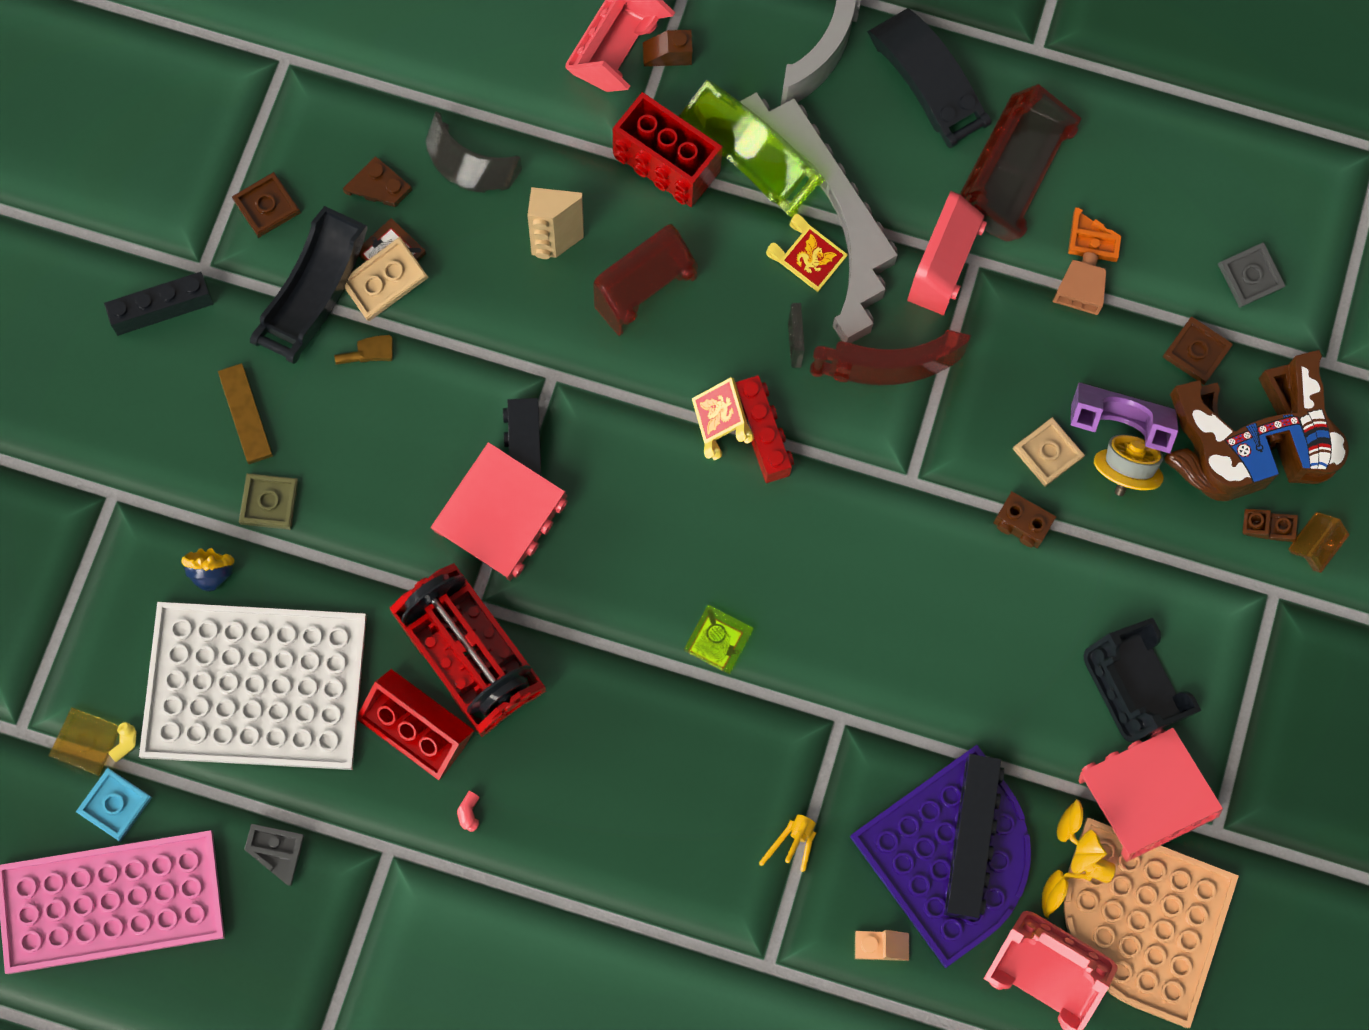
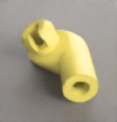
M127 722L121 723L118 726L117 731L120 734L119 744L108 752L115 762H118L132 751L136 745L135 727Z

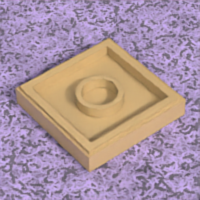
M1053 417L1013 447L1016 454L1045 487L1085 456Z

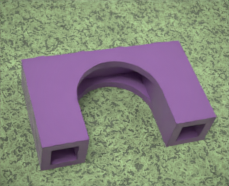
M1078 383L1071 404V426L1096 432L1100 420L1122 422L1136 428L1144 435L1145 447L1171 453L1178 433L1175 409Z

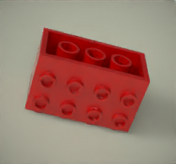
M643 92L613 127L614 157L620 163H627L633 167L639 176L652 180L658 189L671 193L674 199L682 205L687 204L692 208L720 173L723 146Z

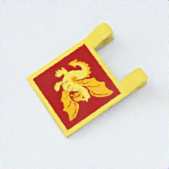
M795 214L789 225L794 230L802 233L786 253L776 243H771L767 248L766 255L782 264L815 291L819 292L848 254L811 227L802 216Z
M731 377L692 398L705 443L704 454L706 458H712L713 460L721 458L722 451L715 440L736 430V438L739 442L744 441L748 444L754 440V435L745 418L734 378Z

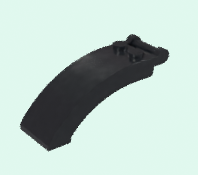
M907 8L867 31L877 51L882 53L907 82L924 109L934 130L940 132L949 148L956 146L958 141L978 129L986 128L992 124L989 115L984 111L972 86L950 51L935 32L911 9ZM972 113L975 114L976 120L954 133L950 131V126Z
M326 206L321 209L311 222L307 240L292 272L276 297L261 314L260 324L250 337L251 344L261 345L286 357V360L293 364L299 360L302 351L324 324L341 296L361 251L367 232V225ZM269 332L293 344V346L288 348L265 335Z

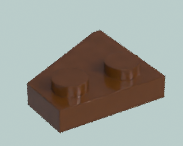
M375 156L343 187V191L346 195L351 196V194L365 197V200L380 201L384 205L396 207L412 191V188Z

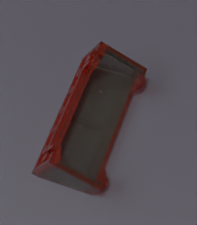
M1039 84L1011 95L960 195L985 215L983 221H986L987 224L984 231L1006 242L1019 239L1026 233L1027 220L1023 217L1062 141L1075 136L1078 131L1077 126L1081 120V117Z

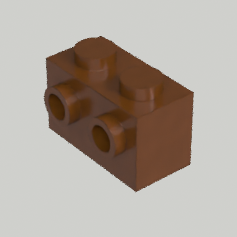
M1011 491L993 524L997 525V529L1007 535L1013 534L1020 538L1019 541L1025 546L1031 548L1034 546L1038 549L1056 516Z

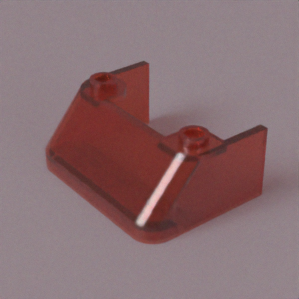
M673 224L665 226L602 272L593 283L594 307L618 336L623 334L624 323L630 324L637 318L639 305L675 278L679 281L691 279L692 282L697 279L698 264Z

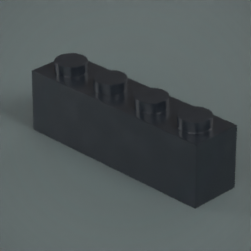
M202 272L104 303L110 324L117 336L214 305Z
M538 398L507 399L508 408H503V422L508 423V432H504V447H509L510 457L541 476Z

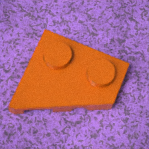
M1076 207L1073 213L1068 254L1083 256L1084 253L1090 252L1096 254L1100 260L1117 262L1121 236L1113 230L1107 229L1098 220H1091L1082 214V209Z

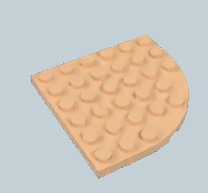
M1086 818L1079 840L1087 831H1095L1099 836L1101 845L1107 852L1103 859L1114 863L1116 870L1109 883H1104L1095 878H1092L1091 881L1080 878H1069L1067 880L1068 890L1064 899L1067 931L1116 963L1118 970L1107 992L1136 1009L1188 1029L1191 1027L1239 876L1163 846H1159L1126 862L1121 854L1123 845L1113 828L1091 818ZM1070 864L1068 873H1074V872H1072V870H1071V864Z

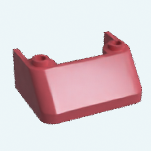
M605 0L569 57L565 66L566 69L574 76L606 92L628 90L630 85L622 78L623 74L618 70L639 35L652 33L656 29L657 21L660 18L673 17L675 12L663 0Z
M953 191L949 193L917 269L907 299L908 302L941 315L945 314L950 298L956 299L961 287L957 285V281L977 234L982 236L987 224L986 221H983L985 215L958 193Z

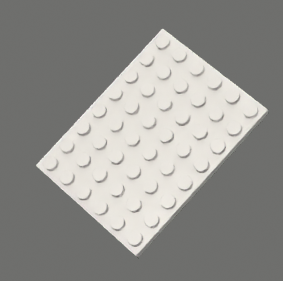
M157 602L139 757L145 759L353 770L367 615L363 613Z

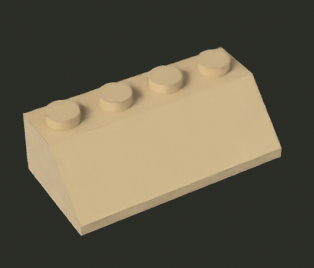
M531 187L528 225L532 255L540 259L557 258L584 238L582 193Z

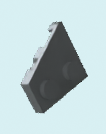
M251 824L244 850L285 884L292 886L305 836L303 834Z

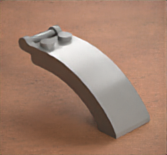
M836 0L833 17L821 40L802 59L794 64H787L781 105L792 99H795L798 103L816 90L832 73L846 48L852 21L857 22L861 0Z

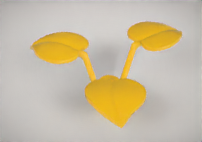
M1078 799L1066 809L1057 827V837L1061 842H1066L1070 838L1077 845V850L1071 864V870L1074 873H1065L1063 875L1062 871L1057 870L1047 880L1042 892L1041 903L1044 916L1048 919L1049 915L1064 901L1067 895V880L1069 878H1080L1088 881L1095 878L1104 883H1109L1115 874V864L1103 859L1107 852L1101 845L1099 836L1095 831H1087L1080 840H1077L1075 837V833L1081 828L1083 821V808Z

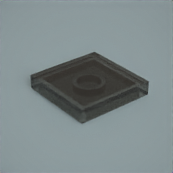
M792 303L788 318L790 359L792 368H801L805 351L801 303Z

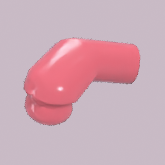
M468 791L457 810L460 826L469 832L475 831L479 826V820L475 819L473 808L480 797L471 791Z

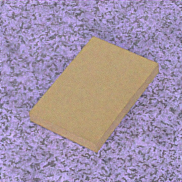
M398 237L352 271L345 289L366 320L371 321L429 277L403 239Z

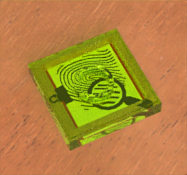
M707 605L684 651L730 675L754 628Z

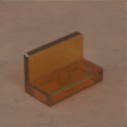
M1316 512L1297 536V542H1293L1288 550L1291 554L1306 558L1312 570L1321 573L1348 538L1349 533L1340 519Z

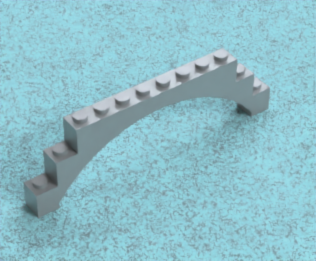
M720 87L694 99L693 111L705 130L710 127L728 129L762 140L781 150L799 163L823 189L840 220L849 259V281L846 300L841 314L834 318L833 328L845 346L871 333L874 319L870 311L865 308L883 299L886 285L883 278L877 274L895 265L898 251L892 241L889 242L885 237V231L881 223L875 222L869 205L866 202H862L858 196L859 192L853 182L850 183L846 178V172L842 164L837 163L833 158L830 146L827 143L824 144L821 140L817 126L810 123L803 105H798L796 100L792 99L770 111L767 101L761 99L757 92L733 105L730 96L727 93H723Z

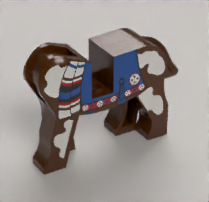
M1320 350L1296 355L1288 365L1265 370L1258 379L1277 415L1253 422L1236 432L1219 417L1217 403L1220 388L1218 382L1202 386L1200 380L1175 386L1170 396L1181 428L1194 445V453L1188 448L1167 453L1164 457L1165 463L1175 469L1189 484L1217 501H1230L1265 489L1279 474L1271 450L1275 448L1278 450L1289 483L1319 484L1329 480L1345 464L1349 448L1345 435L1329 419L1325 412L1324 388L1319 374V365L1322 358Z

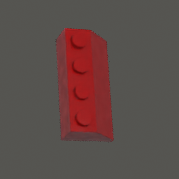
M392 669L375 681L357 715L358 721L438 780L443 777L457 759L474 732L471 727Z

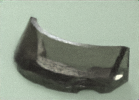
M436 111L426 137V145L433 165L439 173L448 181L469 191L485 193V190L500 189V191L509 189L522 170L521 157L517 155L505 158L487 157L466 149L449 134V125L442 121L441 113Z

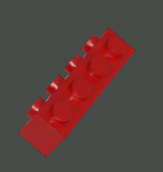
M759 375L735 382L747 424L754 435V440L751 443L765 483L789 477L794 460L791 452L785 450L783 443L786 442L783 429L778 428L775 420L778 417L774 405H769L767 400L769 391L766 383H761Z

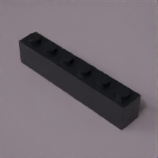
M969 754L966 758L944 916L976 921L980 915L985 913L986 899H982L983 888H988L990 873L986 872L987 862H991L994 847L990 846L991 835L995 836L997 820L993 819L994 809H999L1001 794L997 793L998 783H1002L1004 777V768L1000 767L1001 759Z

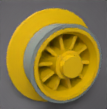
M1116 435L1109 440L1108 449L1101 450L1095 455L1094 464L1097 470L1103 476L1118 484L1114 492L1118 496H1124L1127 488L1153 490L1162 485L1164 478L1159 466L1163 461V454L1159 450L1145 447L1144 439L1130 435Z

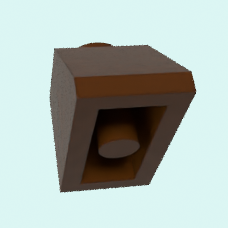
M667 30L643 42L644 66L692 65L691 30Z

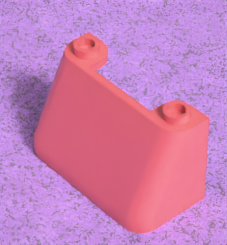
M1023 911L984 979L998 990L1009 989L1013 984L1060 1013L1058 1021L1063 1030H1084L1108 990L1118 967L1106 955L1041 916L1030 911Z

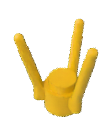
M797 815L794 821L790 820L786 829L766 852L759 864L763 866L789 833L792 832L791 837L794 838L785 862L790 863L799 843L806 841L801 871L805 872L812 841L816 835V832L813 831L816 823L803 815Z

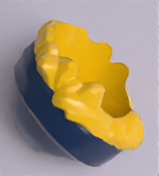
M209 548L206 552L203 549H199L195 553L189 552L182 557L186 576L197 587L205 591L216 590L233 573L234 557L229 554L215 553L212 548Z

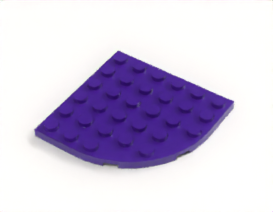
M975 745L850 835L851 840L944 968H947L989 937L1009 918L1024 892L1030 870L1031 845L1024 820L1025 817L1016 797L1003 780L1002 783H998L997 793L1001 794L999 809H994L993 819L997 820L995 836L991 835L990 846L994 847L991 862H987L986 872L990 873L989 885L987 889L983 888L982 899H986L985 913L980 915L976 921L944 916L965 762L969 754L985 756L978 745Z

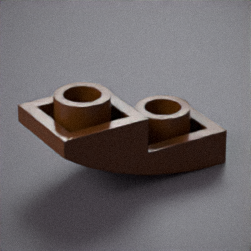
M1245 509L1242 533L1243 535L1262 539L1297 542L1299 517L1298 515L1272 514L1271 510Z

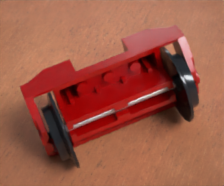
M454 563L439 569L429 578L421 579L415 584L413 589L403 594L390 607L391 613L419 653L425 657L451 693L456 704L481 737L493 730L503 719L521 706L546 692L544 684ZM481 711L487 717L481 720L473 716V714Z

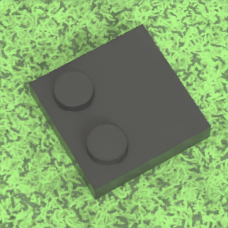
M1264 242L1218 263L1239 308L1285 287Z

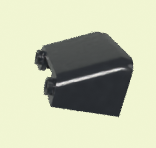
M1154 618L1109 633L1088 647L1083 655L1085 665L1121 735L1126 741L1131 743L1201 711L1195 697L1190 692L1183 691L1176 694L1153 648L1160 643L1161 632Z

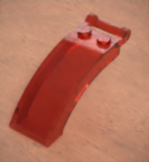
M946 330L944 335L926 344L894 350L867 348L844 341L838 342L836 349L818 346L813 353L815 360L810 366V373L815 377L825 374L832 376L840 382L851 381L869 385H896L914 382L935 375L957 363L963 357L971 335ZM830 360L832 361V364L826 363L825 361Z

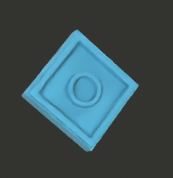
M107 768L76 812L121 842L152 797Z

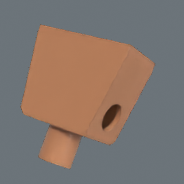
M1086 252L1083 255L1082 262L1072 260L1053 298L1054 303L1095 315L1099 314L1104 303L1106 270L1096 266L1098 260L1096 254Z

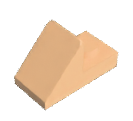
M884 930L883 932L856 931L855 959L909 961V933Z

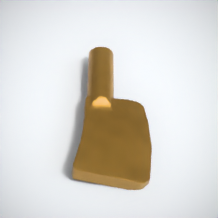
M390 335L365 338L357 342L358 351L334 355L336 365L357 361H392L393 339Z

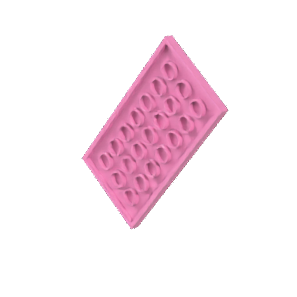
M210 830L0 865V922L5 974L224 939L225 934L213 832Z

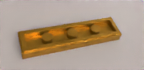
M243 364L219 370L218 374L248 465L273 457Z

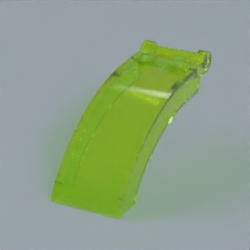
M709 80L705 81L679 115L681 119L723 146L722 155L742 171L770 201L778 204L790 217L799 212L798 208L815 187L817 185L820 186L825 180L766 122ZM807 175L809 180L789 203L786 199Z

